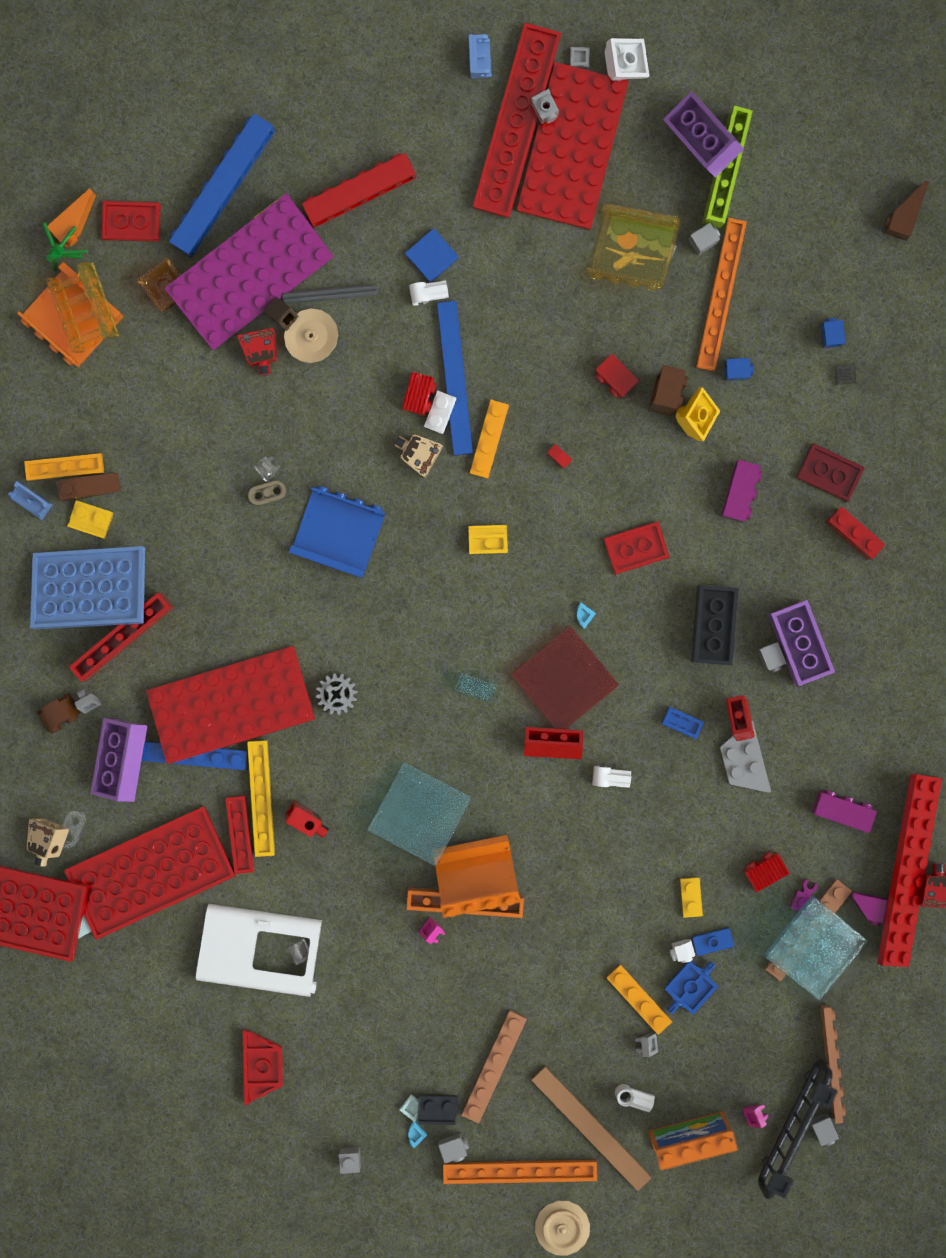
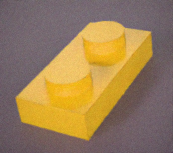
M681 878L683 918L703 916L700 878Z

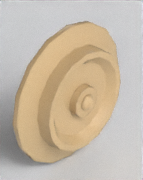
M311 308L297 313L299 317L287 331L285 330V346L291 356L300 362L314 363L322 361L336 347L338 339L337 325L332 317L322 310Z
M556 1201L548 1204L540 1211L535 1222V1234L538 1242L546 1251L555 1255L567 1256L579 1251L585 1245L590 1234V1223L586 1213L579 1205L570 1201Z

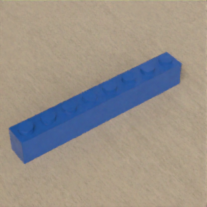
M255 113L252 117L247 118L244 123L245 128L241 134L238 133L235 136L233 146L225 151L222 158L223 161L214 168L213 176L202 186V193L199 197L194 198L191 203L192 208L182 216L178 229H174L170 235L169 242L171 245L192 258L275 133L274 126Z

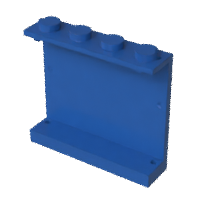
M319 485L317 488L312 487L307 508L294 545H291L289 553L363 578L385 516V512H382L383 508L373 504L371 507L365 506L364 501L356 498L353 501L345 499L347 495L335 492V495L328 493L327 488Z

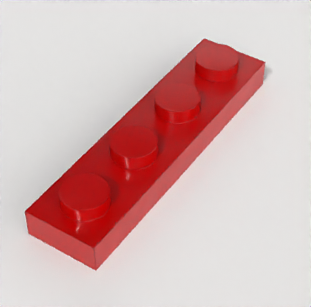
M246 795L227 797L226 806L234 874L254 872Z

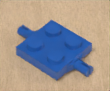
M692 961L686 962L664 987L674 1000L667 1010L673 1014L681 1006L694 1015L719 987L709 976V973L716 965L709 961L702 969Z

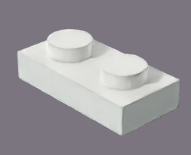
M437 391L424 427L443 434L456 397Z

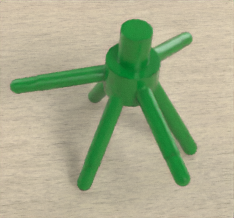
M45 222L42 224L52 247L49 249V254L46 258L49 262L53 261V271L56 270L57 260L62 257L82 258L81 254L88 253L86 249L65 250L63 247L77 229L76 226L72 227L60 244H56V238H52Z

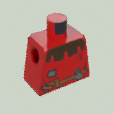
M274 328L237 335L250 367L258 366L260 376L271 374L269 363L277 362L276 332Z
M294 800L284 815L287 824L309 837H312L315 833L323 838L329 830L328 827L321 824V816L297 800ZM307 821H312L311 824H305Z
M933 863V874L924 875L920 906L946 907L944 863Z

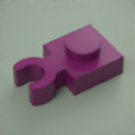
M804 879L802 882L803 890L802 892L796 890L790 908L809 915L815 901V897L811 896V894L817 890L818 884L814 882L812 888H807L808 880Z

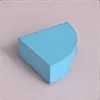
M580 602L577 608V620L582 628L585 629L596 613Z
M413 1121L409 1127L408 1137L414 1149L427 1136V1133Z

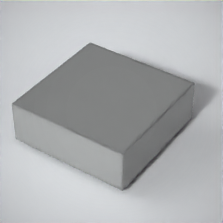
M570 47V66L589 68L590 48Z

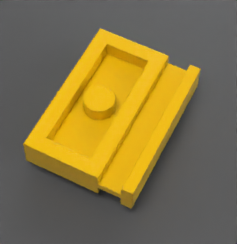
M76 500L67 527L105 539L113 512Z
M507 525L469 526V554L508 553Z

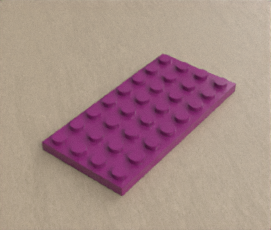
M286 193L164 289L212 350H215L264 312L275 297L280 299L283 293L292 290L334 256Z

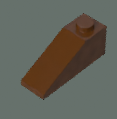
M925 181L890 216L886 217L883 226L886 227L885 234L905 241L911 236L929 184L928 181Z
M118 473L56 481L59 500L63 502L121 492Z

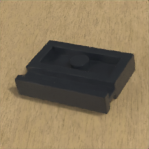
M419 1094L417 1123L456 1125L458 1096Z

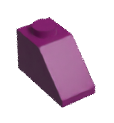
M851 892V898L862 915L869 920L870 924L880 926L881 923H884L888 904L887 898Z

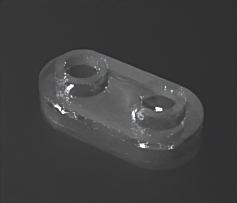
M74 810L65 817L62 826L69 829L68 834L72 836V840L68 841L66 839L63 845L64 848H71L78 843L86 822L85 815L81 811ZM75 816L79 818L78 823L73 822Z

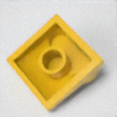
M699 387L687 405L679 407L676 412V419L688 436L697 441H704L720 410L704 388Z

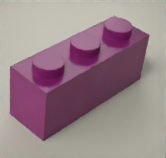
M742 460L736 461L721 517L742 523L750 518L752 508H749L751 500L754 501L757 494L755 485L756 482H760L762 476L760 465Z
M826 789L824 793L818 791L811 813L870 833L877 811L872 809L873 805L861 802L860 805L853 803L854 799L844 795L842 799L835 797V792Z

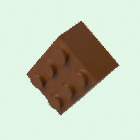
M666 365L661 367L657 373L648 411L671 416L681 407L683 396L680 394L688 381V377L685 376L686 370Z

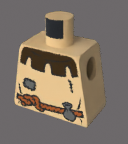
M415 434L410 441L400 436L395 443V447L404 451L400 457L401 460L423 478H426L443 448V445Z
M44 818L29 819L27 850L37 854L35 865L46 866L48 858L60 856L69 832L68 828Z

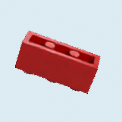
M843 507L837 508L825 522L867 560L873 559L885 546L879 538Z
M525 728L524 756L582 759L583 730Z

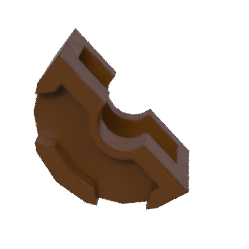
M69 693L42 707V710L37 711L47 731L51 732V734L62 729L60 725L64 722L70 724L77 720L78 717L76 715L81 713Z

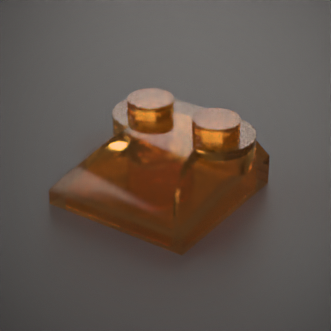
M166 257L137 279V281L160 312L176 304L164 288L181 274L169 258Z

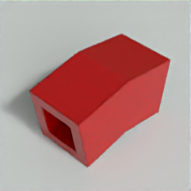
M556 444L547 452L563 469L572 461Z

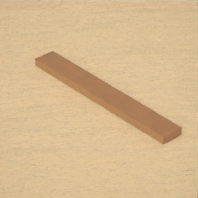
M546 1066L531 1079L637 1191L652 1178Z

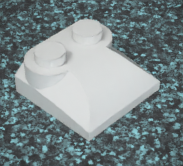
M611 38L607 41L605 59L607 73L612 81L649 77L644 39Z

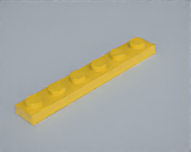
M268 740L248 741L255 857L274 856L275 845Z

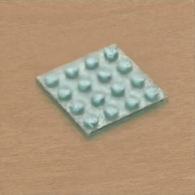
M404 762L368 831L436 867L472 797Z
M812 895L764 953V956L820 1001L868 941Z

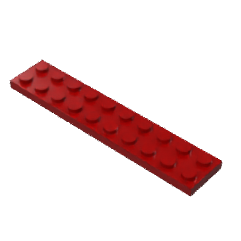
M524 23L475 196L473 209L510 219L538 119L531 105V98L547 88L561 32Z
M912 773L910 775L877 964L882 966L909 967L942 778Z

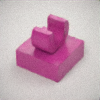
M429 917L418 932L429 944L439 942L436 938L439 933L445 934L440 925L431 917Z
M764 1105L747 1106L742 1109L749 1127L762 1128L767 1125L765 1120L769 1116L768 1114H762L761 1111L765 1108Z

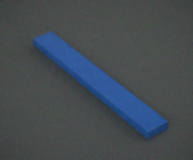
M441 302L437 304L446 388L448 395L456 397L450 415L454 456L473 454L457 302Z

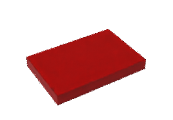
M102 201L101 239L160 242L161 204L158 202Z
M658 521L603 538L614 575L670 558Z

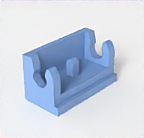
M469 34L471 79L492 78L490 38L485 34Z
M16 481L13 485L15 487L14 491L8 494L11 497L10 499L43 520L53 504L23 483Z

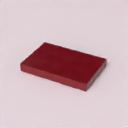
M812 443L796 478L845 502H849L865 467Z

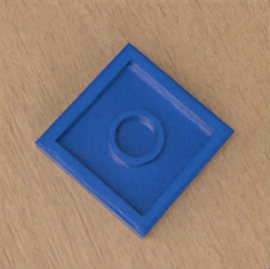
M434 228L405 253L430 283L459 259V256Z

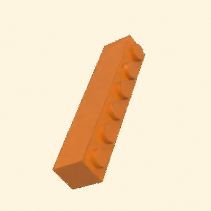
M409 887L407 910L442 912L439 889ZM519 895L520 903L465 914L523 918L524 896Z

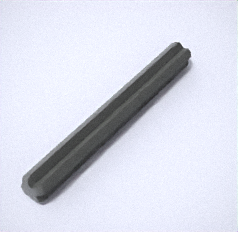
M375 284L286 292L282 294V300L285 304L373 296L377 295V287Z

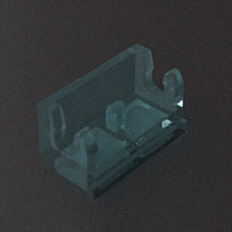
M461 672L455 691L491 702L497 684Z

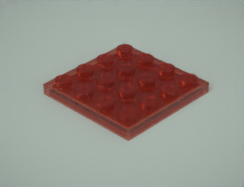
M571 626L511 674L555 729L568 728L619 686Z

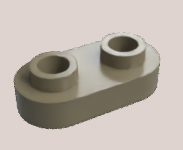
M272 481L251 488L248 498L252 504L261 506L283 499L287 489L282 482ZM276 487L280 488L279 494H274ZM257 493L262 494V498L259 500L255 498Z

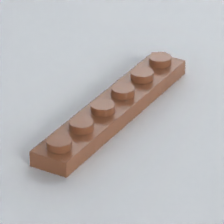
M835 879L811 909L809 915L803 919L765 969L779 981H782L852 891Z
M820 1004L826 1063L833 1072L829 1086L838 1091L831 1105V1114L833 1121L838 1124L843 1123V1116L846 1113L844 1104H841V1097L844 1094L842 1085H839L841 1069L840 1066H837L839 1050L838 1047H835V1040H837L836 1028H833L835 1012L828 1004Z
M509 1010L461 1116L479 1124L525 1025L526 1017Z

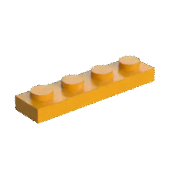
M490 400L470 474L488 479L508 411V404Z
M101 453L24 461L27 481L104 473L103 456Z
M621 964L606 976L611 984L658 1035L672 1023V1020Z

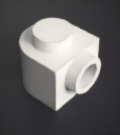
M691 939L671 944L672 950H670L673 961L677 960L678 962L686 963L693 960L692 957L695 956Z

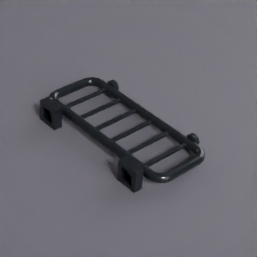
M818 1060L811 1071L806 1072L805 1084L768 1158L765 1157L762 1160L763 1168L758 1178V1186L766 1199H771L775 1194L786 1198L794 1181L791 1177L785 1175L819 1105L830 1109L838 1093L837 1089L829 1086L833 1072L824 1060ZM820 1069H822L825 1073L822 1082L818 1081L817 1083L816 1077ZM814 1084L815 1089L810 1097V1099L812 1100V1103H810V1101L807 1099V1095L812 1085ZM805 1101L809 1109L802 1121L798 1114ZM797 1119L800 1127L793 1138L790 1130ZM788 1136L791 1145L786 1155H784L781 1148ZM778 1154H780L783 1161L777 1171L773 1169V1165ZM771 1171L772 1176L768 1184L766 1185L767 1176Z

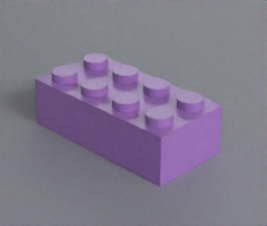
M692 91L663 119L702 165L715 177L744 150L742 145Z
M808 600L800 601L767 614L795 686H801L835 673Z
M103 718L90 794L115 801H135L147 725L121 719Z

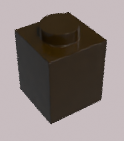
M277 297L264 310L274 322L286 331L299 317L287 304Z

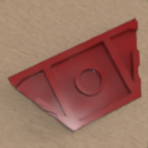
M247 1029L243 1030L244 1105H248L252 1101L283 1086L282 1046Z

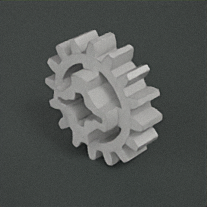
M334 673L332 679L326 676L327 682L321 680L320 683L323 686L316 689L320 691L316 698H321L322 700L318 704L325 705L324 711L329 708L330 714L337 711V714L341 715V710L347 713L348 706L354 707L351 702L357 701L354 694L358 693V691L353 690L356 684L349 683L350 677L345 680L344 674H341L340 678H338L337 674ZM334 681L342 682L339 686L335 687L330 684ZM347 687H348L349 692H350V697H349V698L346 697V694H345V689H346ZM341 689L340 695L342 697H337L336 699L331 701L334 696L333 690L337 691ZM325 690L329 694V699L327 701L324 695ZM335 702H341L342 704H344L341 707L333 706Z

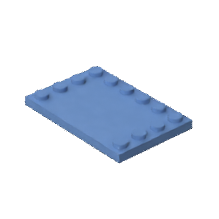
M137 546L33 553L30 628L34 630L144 623L145 548Z

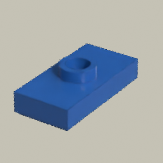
M668 706L661 724L697 740L704 722Z
M729 927L692 936L697 956L734 947Z

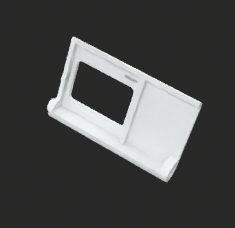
M208 904L196 980L310 997L311 993L315 994L317 982H313L322 920ZM265 931L309 938L310 947L305 975L297 976L254 969L253 959L258 932Z

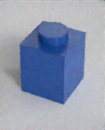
M830 318L820 325L823 348L843 346L846 343L843 320L837 321V318Z
M750 358L727 359L724 362L725 381L749 380L754 373L753 363H750Z

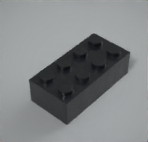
M697 586L691 662L733 665L739 588Z

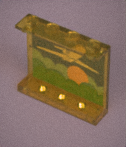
M604 203L602 212L605 217L591 268H586L588 274L596 280L605 278L615 284L625 282L631 287L637 288L641 285L646 286V289L651 291L663 290L681 224L679 218Z

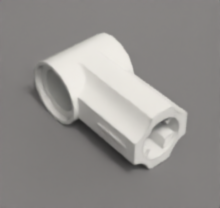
M446 280L427 284L425 282H418L409 285L412 305H418V303L422 302L427 304L432 300L449 298Z
M594 766L593 786L630 788L631 771Z
M621 1084L615 1089V1096L620 1105L631 1106L650 1112L653 1108L654 1095L630 1088L626 1084ZM629 1092L627 1098H620L621 1093Z

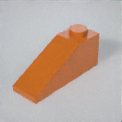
M90 188L47 226L60 243L73 226L77 227L65 243L64 247L66 248L76 244L78 237L81 235L96 197Z

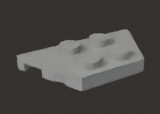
M751 720L754 738L736 741L732 735L719 748L729 784L769 793L771 789L754 723Z

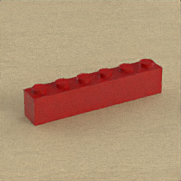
M401 153L395 154L390 158V161L385 163L379 162L373 166V169L369 171L363 170L356 175L357 177L351 180L345 179L335 188H326L322 191V194L306 198L302 205L313 228L416 179V173L406 153L402 155Z
M162 593L155 594L144 604V623L118 625L69 666V668L81 682L89 680L174 607Z

